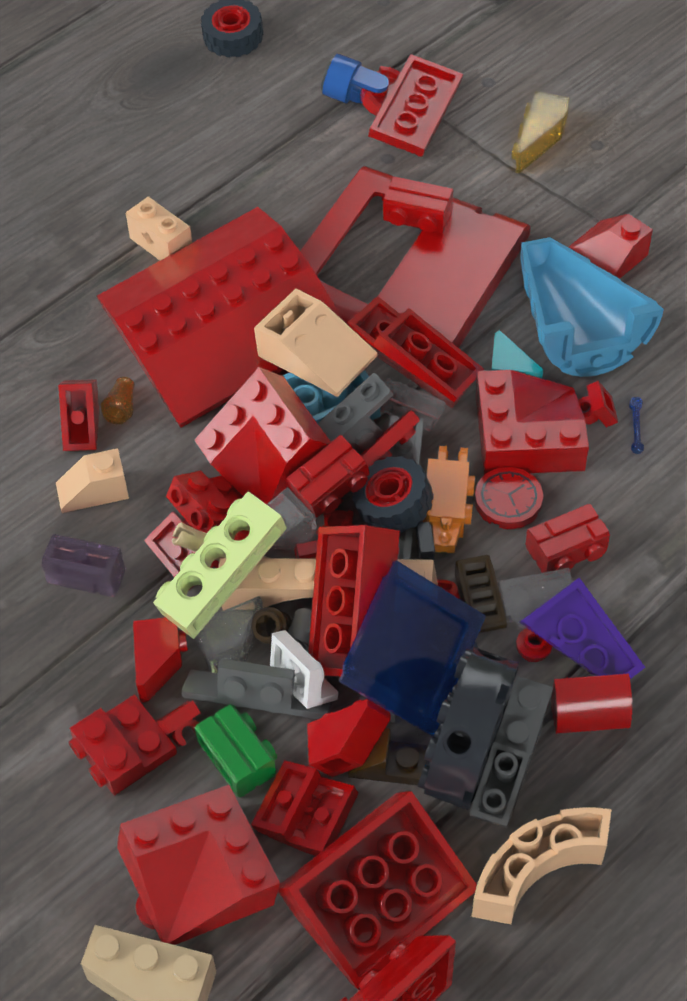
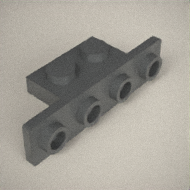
M373 373L319 421L318 425L331 442L339 435H342L353 449L361 454L365 449L370 448L376 439L384 433L370 416L393 396V392L376 373Z
M222 658L218 666V673L192 669L189 671L182 687V697L227 705L232 704L235 707L283 713L308 719L322 718L324 714L330 712L332 702L307 709L293 695L295 670Z

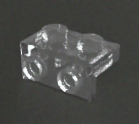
M566 568L497 582L507 624L516 623L517 629L527 628L519 621L572 582L570 569Z

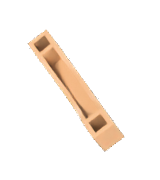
M220 558L218 568L224 565L226 558ZM262 558L222 605L223 611H258L288 600L313 598L316 559ZM397 560L394 612L412 614L415 609L420 607L425 608L427 605H434L436 607L438 582L434 560Z

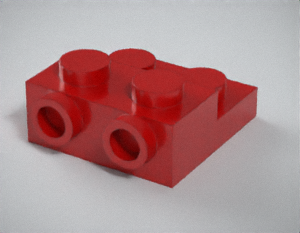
M201 470L174 476L166 498L194 529L208 533L212 527L219 526L227 517L231 504L235 500L243 498L222 475L208 478Z
M135 694L106 713L102 708H99L69 728L73 739L69 740L68 743L79 760L83 758L88 760L92 766L89 768V772L100 788L106 785L114 796L177 754L175 745Z

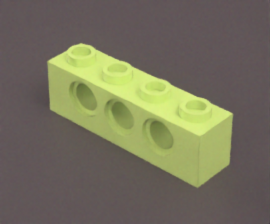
M249 491L242 499L235 500L229 507L227 517L221 524L212 527L204 538V543L198 551L184 559L180 566V572L174 579L161 586L156 595L157 599L153 602L163 616L194 639L287 529L282 516ZM239 531H250L245 539L240 541L234 540L235 535ZM220 557L226 558L223 566L215 569L210 568L215 559ZM202 585V590L198 595L193 597L187 596L191 587Z

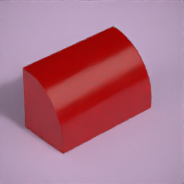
M629 674L554 679L553 693L550 701L556 734L630 728L632 722V691Z

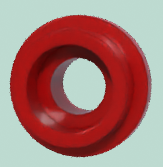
M528 628L522 630L516 640V648L519 654L529 662L542 661L550 655L553 648L552 645ZM531 640L539 641L540 644H539V645H533V644H531L529 641H531Z

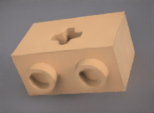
M150 197L145 198L126 212L130 239L158 260H162L192 243L190 226Z

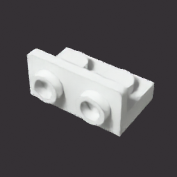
M286 630L272 633L270 666L295 670L293 695L307 709L337 700L338 691L324 678L322 665Z

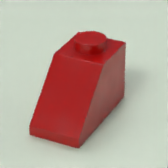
M97 379L65 380L58 385L63 451L97 450L99 424Z
M166 617L133 621L136 686L141 703L148 702L182 667L181 652L188 651L187 634L183 630H179V627Z

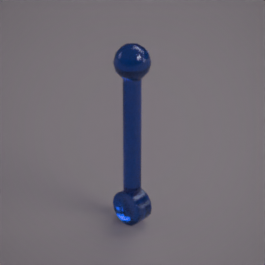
M639 397L631 398L629 408L633 410L634 443L631 445V450L635 454H641L644 451V444L641 442L640 410L643 400Z

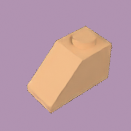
M118 448L84 455L56 482L62 513L129 499Z

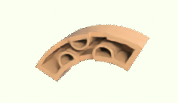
M582 807L560 810V814L549 816L539 821L534 819L513 832L498 851L492 854L482 871L473 900L472 917L512 924L513 915L522 896L542 876L569 865H602L607 847L612 809Z

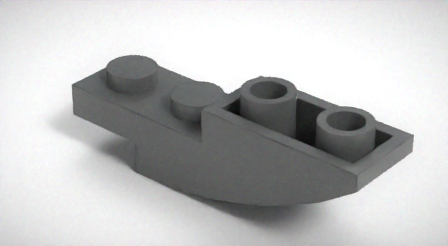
M516 677L496 740L493 742L469 814L470 816L504 828L508 827L542 730L553 687L523 677Z

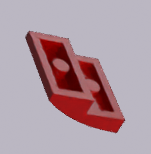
M284 760L251 826L253 829L276 841L316 856L336 841L359 793L354 785L321 777L316 768Z

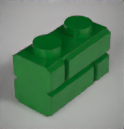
M229 704L216 712L215 716H210L198 723L195 727L197 742L228 785H230L235 795L241 798L254 790L257 785L260 786L275 776L277 754L267 739L260 741L254 732L257 731V728L250 715L246 711L240 714L234 705Z

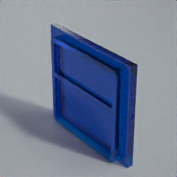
M393 561L388 574L383 577L345 659L339 682L427 734L434 736L440 725L437 722L442 703L444 699H447L449 692H452L454 685H457L459 680L454 677L459 660L467 648L472 650L486 616L399 561Z

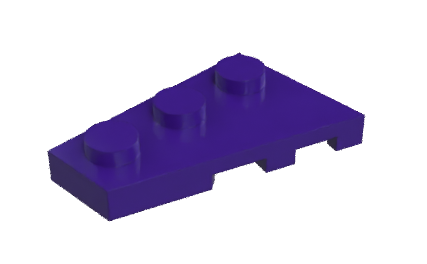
M580 578L575 579L519 621L593 676L629 674L631 679L646 668Z

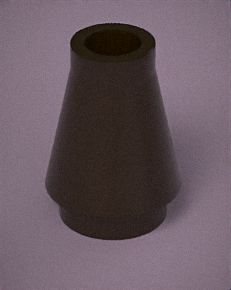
M265 607L255 613L251 627L254 636L259 641L271 644L272 633L282 630L288 631L292 620L286 612L272 607Z

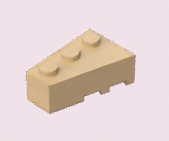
M98 925L94 926L81 962L88 981L117 1001H207L216 975L213 955Z

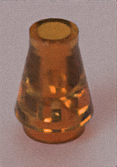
M117 378L115 385L101 403L104 419L112 424H123L133 415V390L135 384L130 378Z

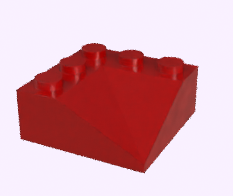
M260 367L256 369L195 439V442L209 463L243 497L249 491L274 511L292 493L286 478L331 442L284 376Z
M513 370L477 371L476 405L484 475L496 468L502 467L519 468L528 473L585 471L589 443L585 418L573 387Z
M230 785L120 824L117 843L118 851L161 942L176 945L274 906L280 881Z

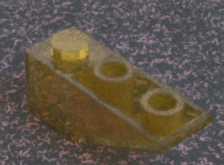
M535 92L532 103L527 102L524 113V120L527 121L526 123L521 122L518 132L520 143L515 142L512 151V160H516L515 173L520 174L562 139L568 119L570 97Z

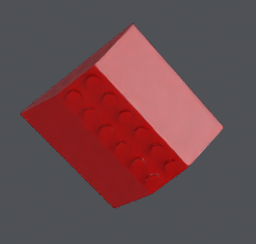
M259 207L252 209L96 296L180 428L229 401L258 367L276 374L284 370L258 356L254 327L293 290L298 289L321 300L343 320L312 266L282 226Z

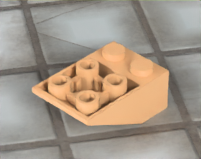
M298 289L293 290L254 327L259 357L336 397L378 356V353L326 304Z

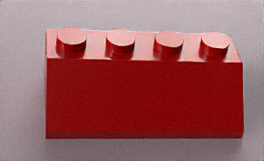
M368 525L319 527L308 653L322 665L324 676L388 680L399 554V530Z

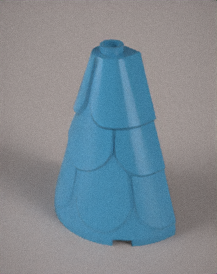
M550 237L522 242L520 260L524 287L530 299L531 312L536 322L539 342L551 363L560 368L562 372L579 377L595 376L609 372L632 359L633 355L631 353L641 343L646 345L660 324L664 311L656 301L625 284L618 277L592 264L590 259Z

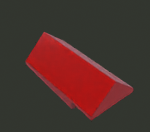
M379 296L375 297L347 322V325L378 353L377 357L451 409L476 381L477 371L485 370L409 307L402 314H399Z

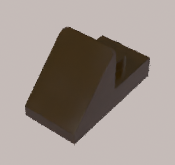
M385 728L363 766L348 771V778L418 786L422 771L427 763L424 757L428 745L391 741V729Z

